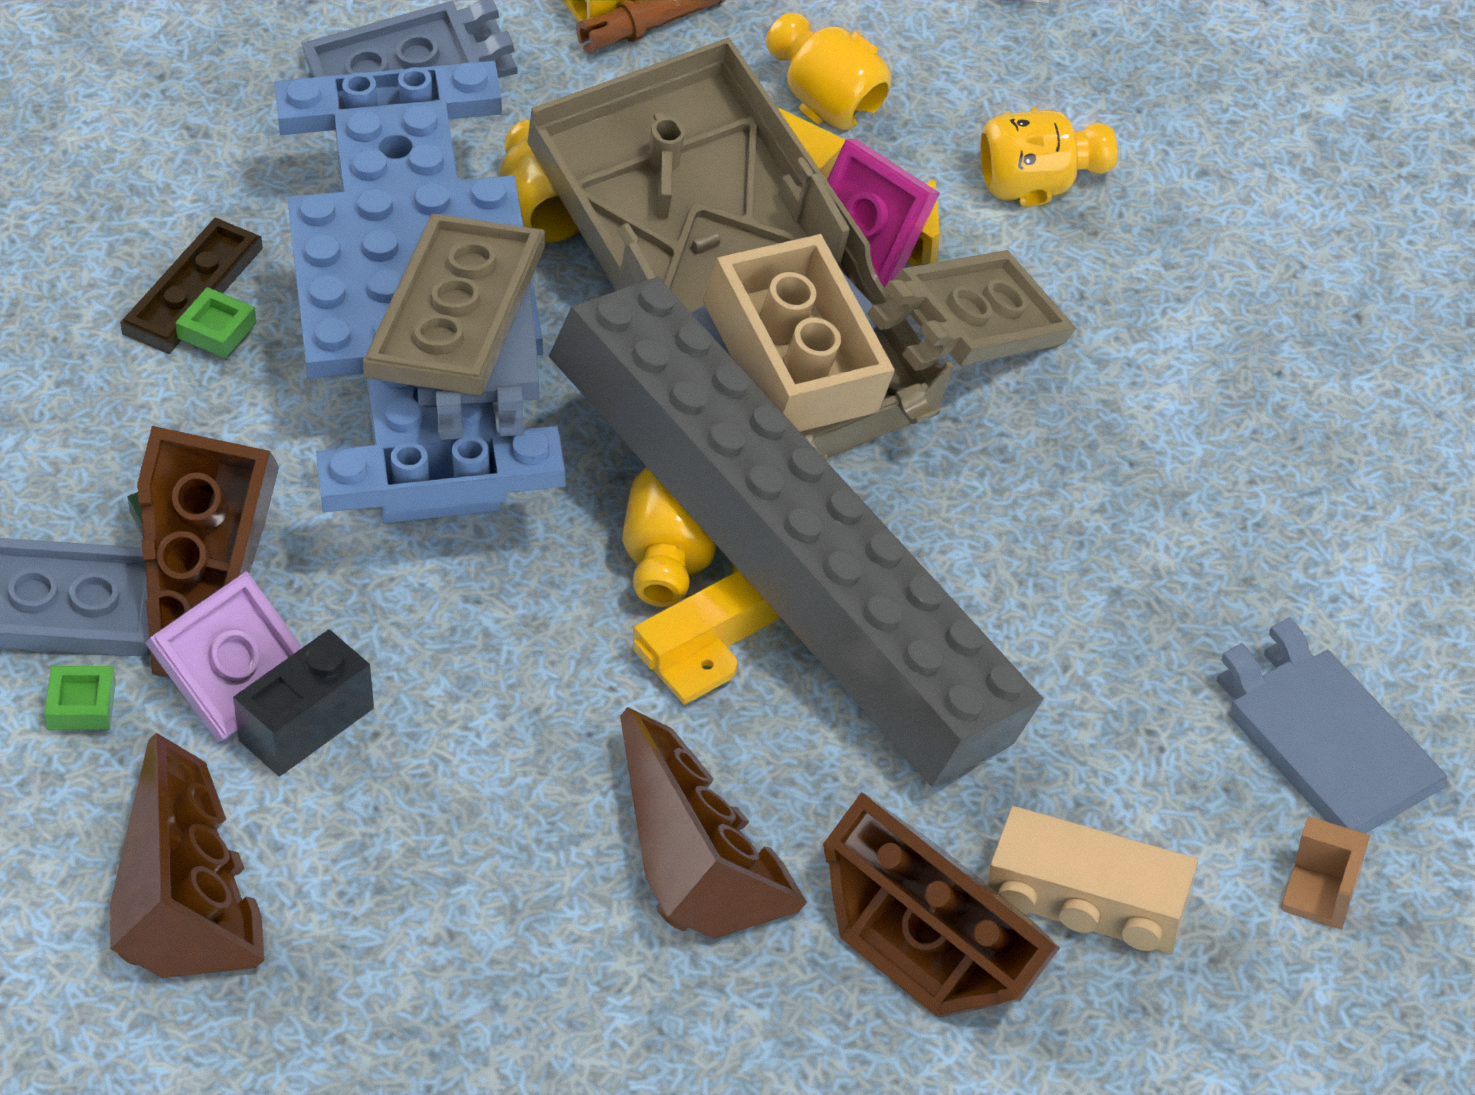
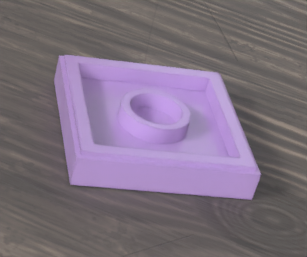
M247 571L145 642L217 743L237 730L233 696L302 648Z

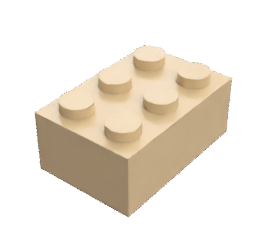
M821 234L716 258L702 301L733 360L747 373L799 432L879 411L895 369Z

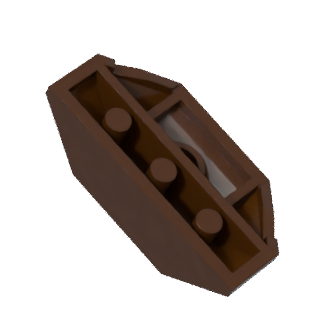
M863 792L860 793L823 843L826 863L829 864L831 891L840 938L937 1017L1021 1001L1060 949L1036 923L936 843Z

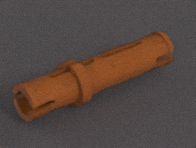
M623 0L616 4L617 7L612 11L588 20L579 21L576 25V33L580 44L590 40V43L584 45L583 49L588 54H593L599 49L625 39L629 42L640 40L648 30L715 4L724 3L726 0H638L635 2Z

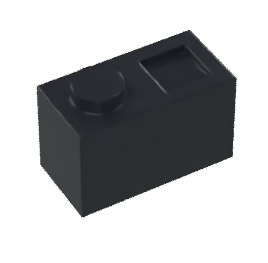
M328 629L233 696L239 741L277 776H282L374 709L370 663L333 631Z

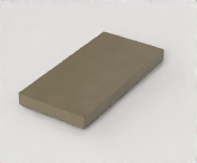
M431 214L363 360L364 378L482 396L544 251L545 230Z

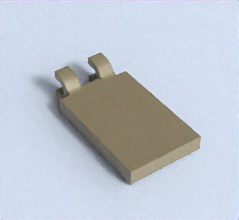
M1008 250L902 268L896 278L889 281L884 288L891 298L882 304L873 305L867 313L880 330L892 328L910 315L921 327L919 331L925 336V339L919 344L908 346L902 354L915 371L931 367L948 354H951L957 363L963 366L1062 345L1068 341L1077 329Z

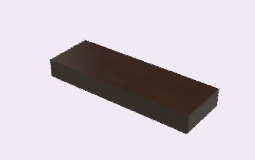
M215 217L120 322L122 334L170 354L182 341L177 338L175 324L177 320L207 287L224 293L263 249L262 236Z

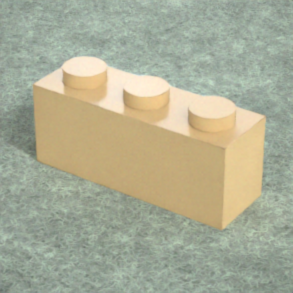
M1012 805L990 865L988 885L1024 914L1031 913L1062 922L1067 928L1076 932L1089 933L1093 931L1124 940L1129 946L1141 951L1158 950L1173 954L1192 894L1199 859Z

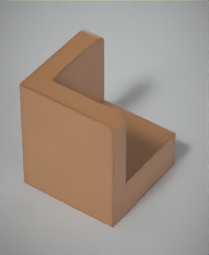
M1308 816L1301 835L1295 865L1282 901V910L1293 915L1343 929L1362 869L1370 835Z

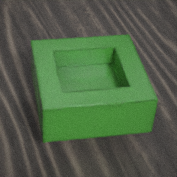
M207 287L175 324L178 339L226 359L257 321L254 306Z
M51 665L44 713L47 730H110L116 685L114 667Z

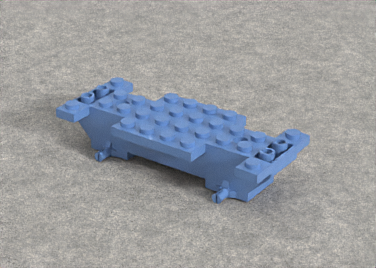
M495 61L467 62L453 65L413 67L399 70L274 81L280 135L335 130L341 192L287 197L308 379L364 373L363 360L431 214L523 227L515 175L458 180L448 119L502 114V100ZM531 279L538 356L543 355V338L533 280ZM366 378L373 445L316 451L323 513L381 506L383 524L501 511V502L506 501L505 493L566 487L565 467L558 426L524 429V435L500 436V432H497L493 402L461 404L463 439L439 440L437 405L419 406L417 386Z

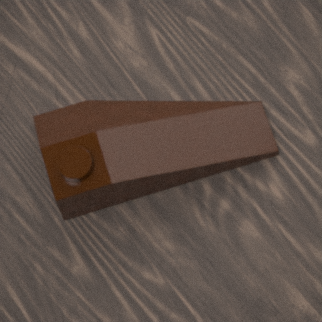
M151 427L137 482L143 530L142 553L147 581L148 600L146 604L149 638L244 572L250 573L265 526L279 470V465L271 451L161 427ZM150 651L152 674L171 679Z
M627 707L620 715L642 860L645 878L659 902L656 908L661 917L678 930L686 931L688 928H691L709 937L717 938L800 912L807 901L783 861L770 847L764 846L758 853L752 843L742 834L740 830L745 828L749 820L738 807L730 806L718 794L708 789L714 778L671 727Z
M155 733L148 740L110 902V949L118 953L126 962L132 965H140L161 978L257 968L264 961L262 915L256 899L247 896L242 899L234 876L240 874L244 870V866L239 852L228 850L218 834L217 828L226 820V816L207 764L202 759L158 733Z

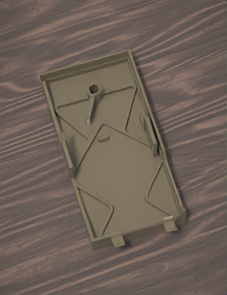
M730 37L531 109L527 143L615 291L658 277L691 313L704 306L702 300L717 257L821 234L842 273L873 305L882 304L891 298L884 290V286L873 267L870 243ZM906 319L892 328L884 329L883 334L877 337L895 369L879 411L800 432L825 460L907 425L916 424L934 417L941 412L939 409L954 365L949 360L943 366L936 363L924 370L915 371L902 354L908 346L919 344L922 341Z

